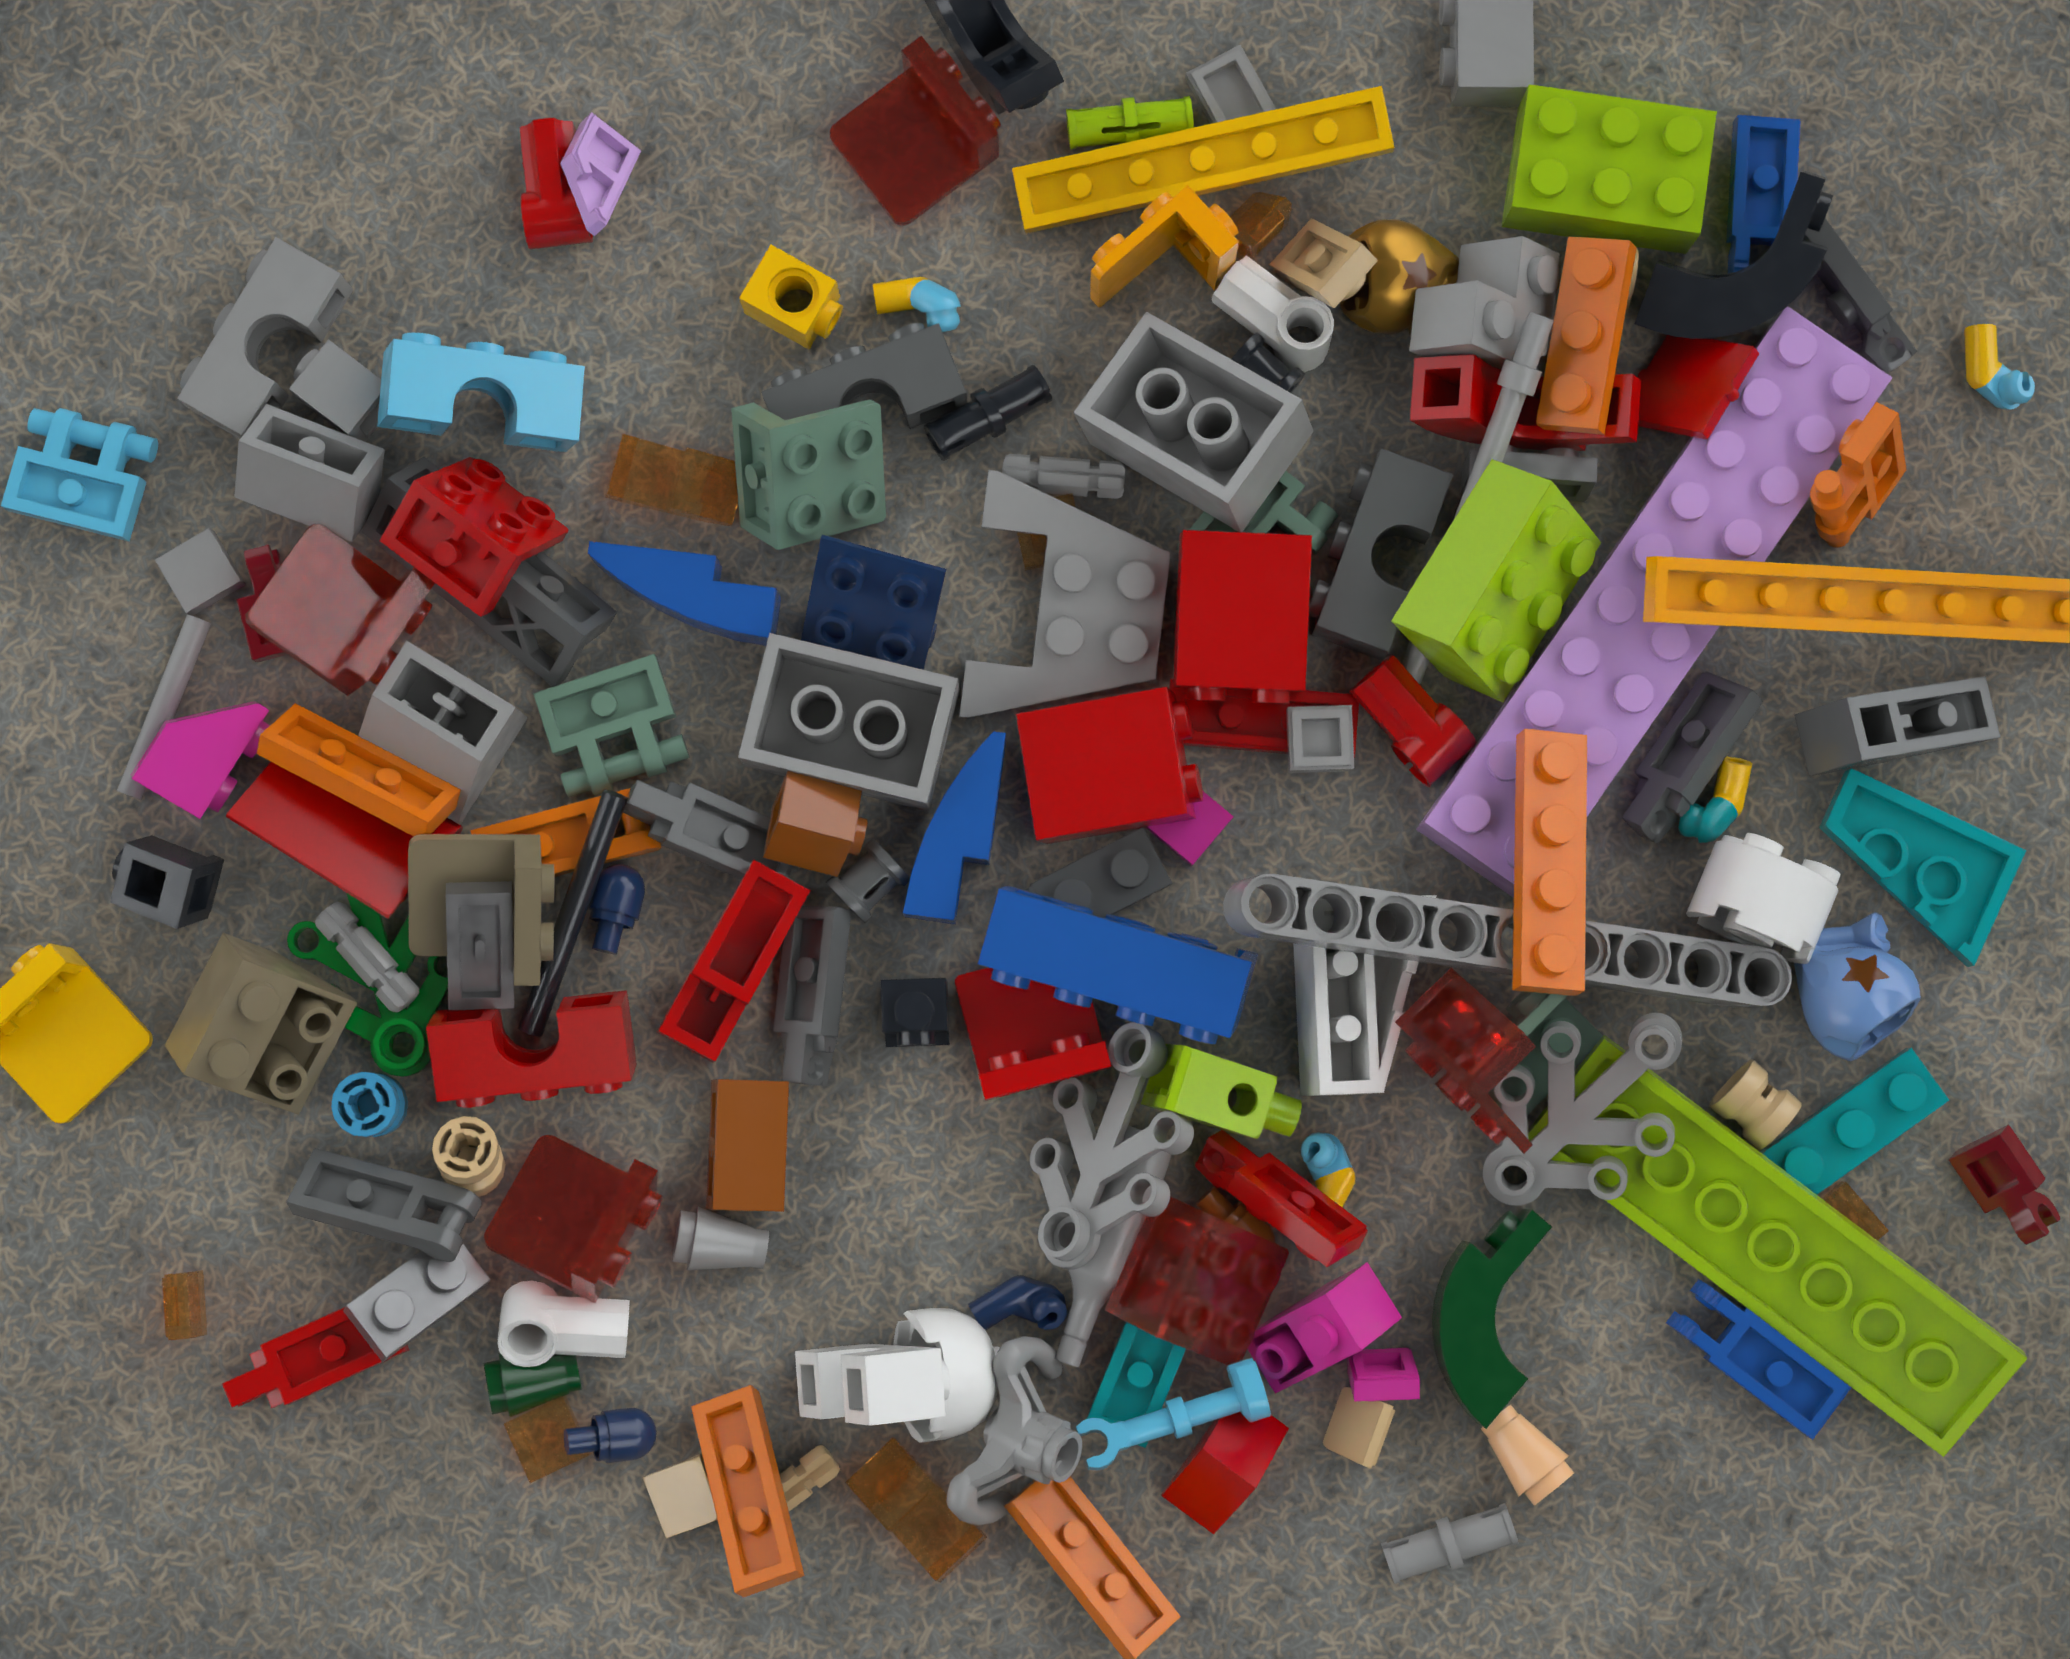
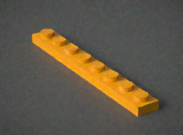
M1650 556L1646 557L1643 622L2070 644V579Z

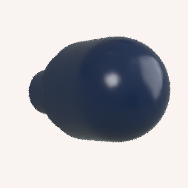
M612 865L605 868L600 874L588 908L591 910L589 919L598 922L592 949L617 955L623 928L633 929L635 921L639 920L645 895V884L638 871L628 865Z
M622 1408L602 1411L600 1415H593L590 1426L564 1429V1447L567 1455L593 1452L596 1461H605L606 1463L631 1461L642 1458L650 1452L655 1444L657 1431L653 1419L641 1409Z

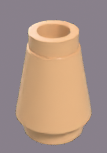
M1511 1404L1498 1414L1487 1429L1481 1428L1488 1437V1442L1518 1497L1524 1493L1534 1506L1574 1474L1573 1470L1565 1462L1569 1455L1525 1417L1518 1414Z

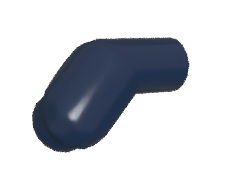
M1024 1275L1010 1278L968 1304L977 1322L985 1331L1012 1314L1037 1323L1038 1327L1044 1330L1058 1328L1067 1317L1065 1297L1054 1285Z

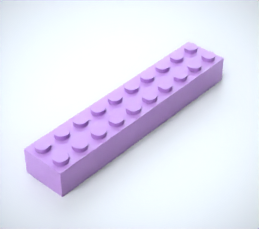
M1788 306L1772 321L1754 346L1760 354L1737 390L1740 394L1739 398L1734 402H1730L1708 440L1696 437L1689 439L1477 741V744L1470 751L1416 828L1417 831L1513 898L1516 735L1523 729L1587 735L1588 816L1719 628V626L1643 622L1646 557L1665 556L1765 562L1809 499L1810 490L1816 475L1821 471L1829 470L1840 454L1839 444L1849 425L1856 419L1864 420L1892 379L1887 373Z

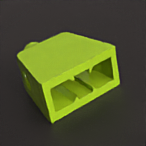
M1165 1044L1168 1050L1166 1065L1158 1074L1149 1077L1141 1105L1160 1111H1172L1189 1120L1254 1139L1260 1137L1263 1129L1288 1137L1293 1134L1300 1118L1302 1101L1275 1092L1277 1076L1185 1045ZM1234 1087L1237 1093V1100L1230 1109L1228 1096Z

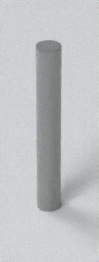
M187 614L118 786V792L139 800L142 799L146 787L131 779V773L164 721L174 719L211 623Z

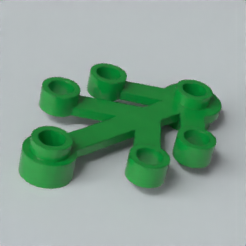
M347 893L351 911L359 919L357 926L366 927L397 962L398 967L396 970L398 973L402 971L407 974L417 956L409 948V915L390 947L381 914ZM302 921L291 928L287 936V945L294 956L304 960H317L374 991V994L377 993L378 989L376 987H368L336 950L338 943L336 941H328L314 922ZM313 929L319 936L318 946L312 952L304 953L298 946V937L304 930ZM429 956L427 962L429 975L419 989L420 993L409 1005L408 1009L406 1007L399 1012L390 1011L375 995L381 1018L356 1006L345 1026L346 1029L370 1041L371 1055L374 1062L380 1069L390 1075L400 1077L412 1076L421 1072L431 1062L426 1026L448 992V977H443L437 969V963L441 956ZM331 983V985L336 986L338 989L343 991L339 986ZM403 1032L409 1033L415 1042L412 1053L406 1057L398 1056L393 1049L395 1037Z

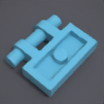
M34 408L28 419V431L47 436L43 452L18 446L1 507L9 512L130 542L147 482L140 476L124 473V469L130 458L152 463L158 451L157 438L137 434L134 426L119 422H113L109 427L82 420L81 413L59 408L55 413ZM78 444L101 450L97 466L69 459L72 449Z

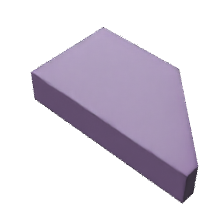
M591 112L579 124L560 164L588 232L595 236L607 225L641 150Z

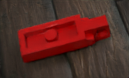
M1224 1130L1209 1136L1206 1140V1144L1195 1163V1167L1216 1188L1222 1187L1223 1190L1228 1191L1245 1204L1247 1211L1261 1221L1268 1222L1292 1240L1302 1254L1329 1267L1360 1248L1368 1233L1367 1226L1270 1152L1259 1158Z
M341 1308L261 1344L260 1350L249 1354L255 1369L222 1383V1386L232 1408L237 1405L238 1407L266 1395L272 1409L282 1404H292L383 1362L344 1313V1308ZM405 1345L387 1360L410 1351L408 1345Z

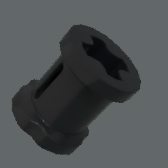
M1255 333L1244 343L1231 360L1292 393L1303 379L1305 373L1298 367L1291 370L1263 346L1265 339L1258 333Z

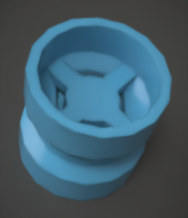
M359 1072L349 1075L338 1084L333 1093L331 1108L335 1121L344 1131L354 1136L380 1137L391 1134L401 1126L407 1115L408 1099L404 1088L394 1078L386 1074Z

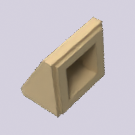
M1344 1387L1341 1390L1326 1431L1323 1445L1327 1449L1360 1465L1372 1468L1377 1463L1395 1413L1394 1406L1387 1401L1354 1402L1351 1388Z
M702 1453L643 1477L666 1539L717 1520Z

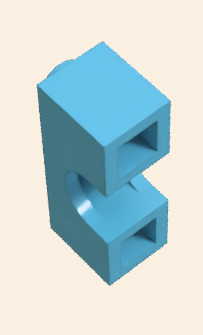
M415 332L405 333L402 335V340L393 339L383 352L377 427L441 436L452 424L453 405L456 394L463 391L476 390L490 395L502 408L505 417L504 444L567 452L579 441L585 366L567 364V357L555 352L534 351L529 353V358L504 355V347L493 343L470 342L466 344V349L443 346L441 345V338L435 335Z

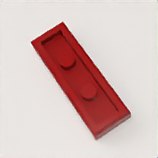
M1170 679L1169 689L1176 694L1177 702L1187 701L1191 716L1193 738L1183 740L1184 745L1288 754L1286 709L1288 707L1352 705L1355 758L1359 702L1352 694L1305 690L1303 692H1290L1289 704L1252 703L1251 690L1226 689L1225 701L1187 700V688L1173 687V679Z

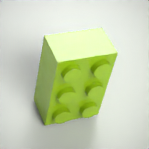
M1529 84L1517 110L1501 227L1565 237L1630 240L1636 247L1687 254L1701 234L1717 111Z
M1491 459L1391 622L1444 677L1500 702H1504L1514 684L1521 680L1526 673L1529 660L1547 630L1552 628L1558 621L1563 604L1579 578L1591 567L1595 558V552L1602 542L1551 480Z

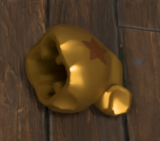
M1395 219L1370 222L1356 229L1348 237L1362 243L1378 261L1366 273V280L1360 290L1349 299L1341 301L1340 306L1343 313L1350 320L1365 330L1374 333L1396 334L1408 328L1411 337L1416 289L1457 283L1459 258L1438 240L1414 224Z

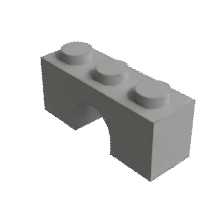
M275 237L268 250H261L253 258L246 272L245 279L247 285L235 304L229 303L222 309L213 327L214 339L203 357L198 356L189 363L180 381L182 391L177 397L179 401L193 413L241 439L266 404L281 409L289 397L274 380L260 372L258 357L264 342L279 331L298 330L322 343L353 292V288L341 273Z

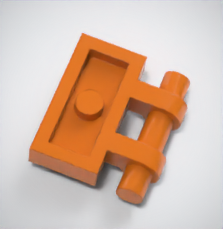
M1878 402L1873 405L1863 421L1860 419L1854 420L1845 431L1839 444L1842 465L1838 471L1824 470L1818 473L1810 490L1811 504L1816 512L1815 524L1817 532L1831 547L1840 548L1845 546L1864 517L1872 520L1906 472L1899 413Z

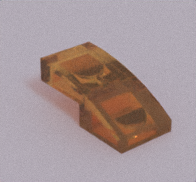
M622 434L605 498L698 521L731 527L738 505L735 461L688 447L682 451Z
M894 1437L845 1482L885 1529L896 1535L936 1582L941 1583L988 1538L977 1525L960 1521L947 1506V1492Z

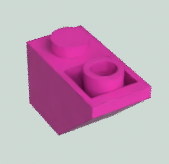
M251 701L164 721L131 773V779L201 819L207 808L218 813L238 781L229 775L242 753L251 759L257 753L260 734L270 726L263 721L269 709L256 701Z
M1366 1262L1323 1285L1244 1335L1241 1340L1276 1394L1362 1351L1398 1322L1402 1316L1372 1268Z

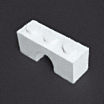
M858 1344L795 1351L800 1417L814 1419L845 1417V1423L869 1426L946 1417L945 1400L948 1399L950 1394L951 1380L947 1364L941 1359V1348Z

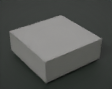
M211 528L204 530L155 559L185 613L191 616L196 615L246 585L217 534Z
M1352 705L1288 707L1286 709L1288 773L1354 770Z

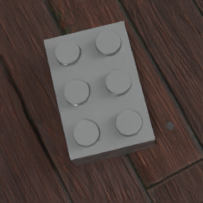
M1148 312L1143 315L1073 412L1090 445L1238 532H1242L1314 432L1301 398Z
M769 633L738 758L748 768L786 776L787 771L862 790L863 796L930 811L960 690L958 678Z

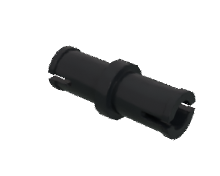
M1035 365L1027 367V370L988 392L984 388H980L971 393L970 402L932 423L925 424L924 430L927 432L926 435L937 455L942 461H945L951 455L988 434L994 438L1006 432V424L1044 403L1051 402L1053 398L1049 393V386L1041 372Z

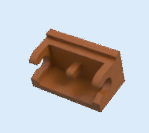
M711 1080L707 1209L784 1212L789 1081Z

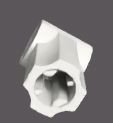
M1247 255L1240 261H1236L1214 292L1212 303L1253 334L1258 333L1265 339L1264 342L1273 348L1275 356L1291 370L1298 367L1303 372L1315 369L1323 363L1328 354L1334 327L1331 310L1326 304L1314 297L1300 296ZM1297 326L1308 327L1317 334L1318 339L1309 343H1301L1294 340L1288 334V331Z
M537 1281L519 1282L511 1286L504 1293L502 1299L498 1332L499 1352L505 1360L522 1367L541 1365L547 1362L554 1354L625 1358L630 1300L558 1296L553 1288L545 1283Z

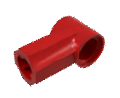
M554 117L532 120L531 123L519 127L526 193H521V213L528 248L532 250L592 243L593 235L585 227L560 164L576 132L573 121L558 120Z
M1394 655L1388 656L1375 666L1349 691L1394 742L1391 748L1397 758L1404 765L1410 762L1413 766L1409 771L1427 787H1430L1477 744L1475 737L1464 722L1440 702L1436 704Z

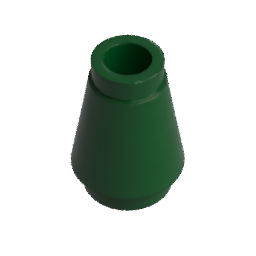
M498 1353L499 1360L483 1363L492 1415L509 1412V1417H513L568 1395L569 1392L582 1390L576 1355L554 1354L547 1362L541 1365L522 1367L510 1363L504 1359L501 1353Z

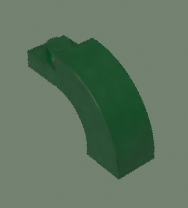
M1522 1209L1517 1216L1511 1211L1504 1213L1484 1238L1491 1245L1485 1254L1471 1242L1462 1240L1443 1270L1434 1298L1432 1336L1439 1368L1457 1402L1477 1424L1485 1429L1488 1428L1528 1380L1510 1362L1502 1350L1496 1333L1495 1312L1499 1295L1505 1283L1552 1228L1549 1223L1532 1209Z

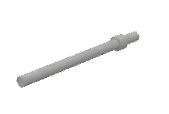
M1529 312L1512 361L1505 359L1497 384L1502 386L1455 517L1491 459L1499 462L1503 461L1527 395H1534L1542 371L1536 368L1553 325V319ZM1409 641L1401 664L1421 684L1429 660Z

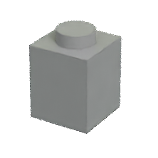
M329 339L320 350L313 349L308 352L294 371L293 378L295 381L290 386V391L303 404L341 433L366 442L377 428L381 379Z

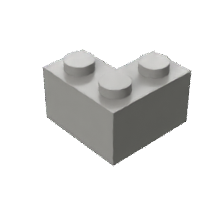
M1524 236L1461 245L1457 283L1416 289L1409 351L1422 357L1474 354L1489 365L1502 370L1505 359L1511 361L1513 359L1529 312L1553 319L1556 289L1560 281L1558 267L1560 254ZM1552 327L1536 368L1542 371L1540 377H1544Z

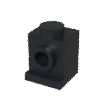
M153 835L126 842L113 865L112 877L115 880L110 903L175 929L208 919L224 859L215 855L206 857Z
M946 978L881 980L882 1032L885 1034L886 1047L950 1045L948 981Z

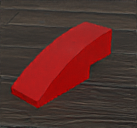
M753 860L656 1032L711 1062H716L811 890Z

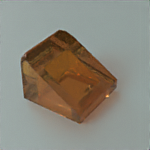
M1255 192L1230 216L1239 232L1235 236L1239 241L1236 255L1239 260L1243 259L1246 255L1253 260L1288 226L1292 212V203L1286 197Z

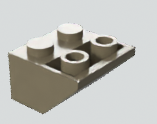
M222 933L167 1039L165 1047L183 1075L299 1115L356 1007L357 1001L283 955Z

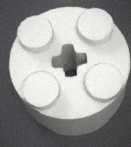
M1746 833L1744 840L1724 835L1722 840L1715 842L1686 912L1687 916L1699 917L1697 924L1738 944L1772 948L1773 944L1784 947L1781 955L1787 961L1800 964L1809 963L1839 891L1836 885L1841 874L1837 870L1813 860L1804 859L1802 865L1781 857L1784 847L1769 838L1753 833Z

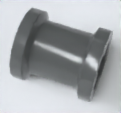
M873 838L865 845L867 852L840 878L832 876L826 881L829 887L864 923L872 918L870 910L897 884L905 886L910 881V877Z

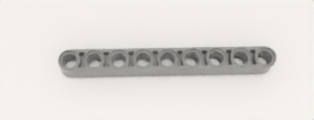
M1261 874L1242 879L1230 887L1223 901V913L1228 925L1235 932L1247 937L1513 975V958L1508 957L1501 946V936L1504 929L1508 926L1513 930L1514 910L1279 874ZM1256 888L1263 890L1271 901L1272 911L1265 923L1258 921L1252 915L1249 908L1251 893ZM1319 898L1325 899L1334 911V922L1328 932L1322 931L1313 919V908ZM1382 907L1388 909L1396 920V931L1390 941L1385 940L1379 934L1376 927V918ZM1445 917L1449 918L1457 928L1458 938L1456 945L1451 950L1442 944L1439 937V926ZM1586 921L1585 986L1732 1008L1774 1005L1783 1000L1789 992L1792 982L1791 969L1787 960L1775 950ZM1629 945L1635 949L1639 958V966L1634 976L1627 971L1624 965V953ZM1689 954L1698 965V976L1694 984L1687 979L1684 970L1685 961ZM1749 964L1754 967L1757 974V985L1753 992L1747 988L1744 977L1746 967Z

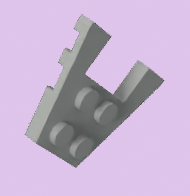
M988 470L981 528L1044 535L1047 537L1032 666L1022 667L966 660L959 717L970 718L1154 680L1156 678L1170 552L995 470Z

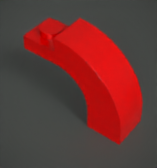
M1474 354L1414 358L1410 421L1435 434L1481 445L1502 386L1497 384L1501 370L1489 365ZM1634 374L1615 375L1605 435L1544 430L1536 424L1544 380V377H1540L1534 395H1527L1509 445L1516 448L1533 450L1569 448L1576 451H1585L1586 445L1637 443L1641 380Z

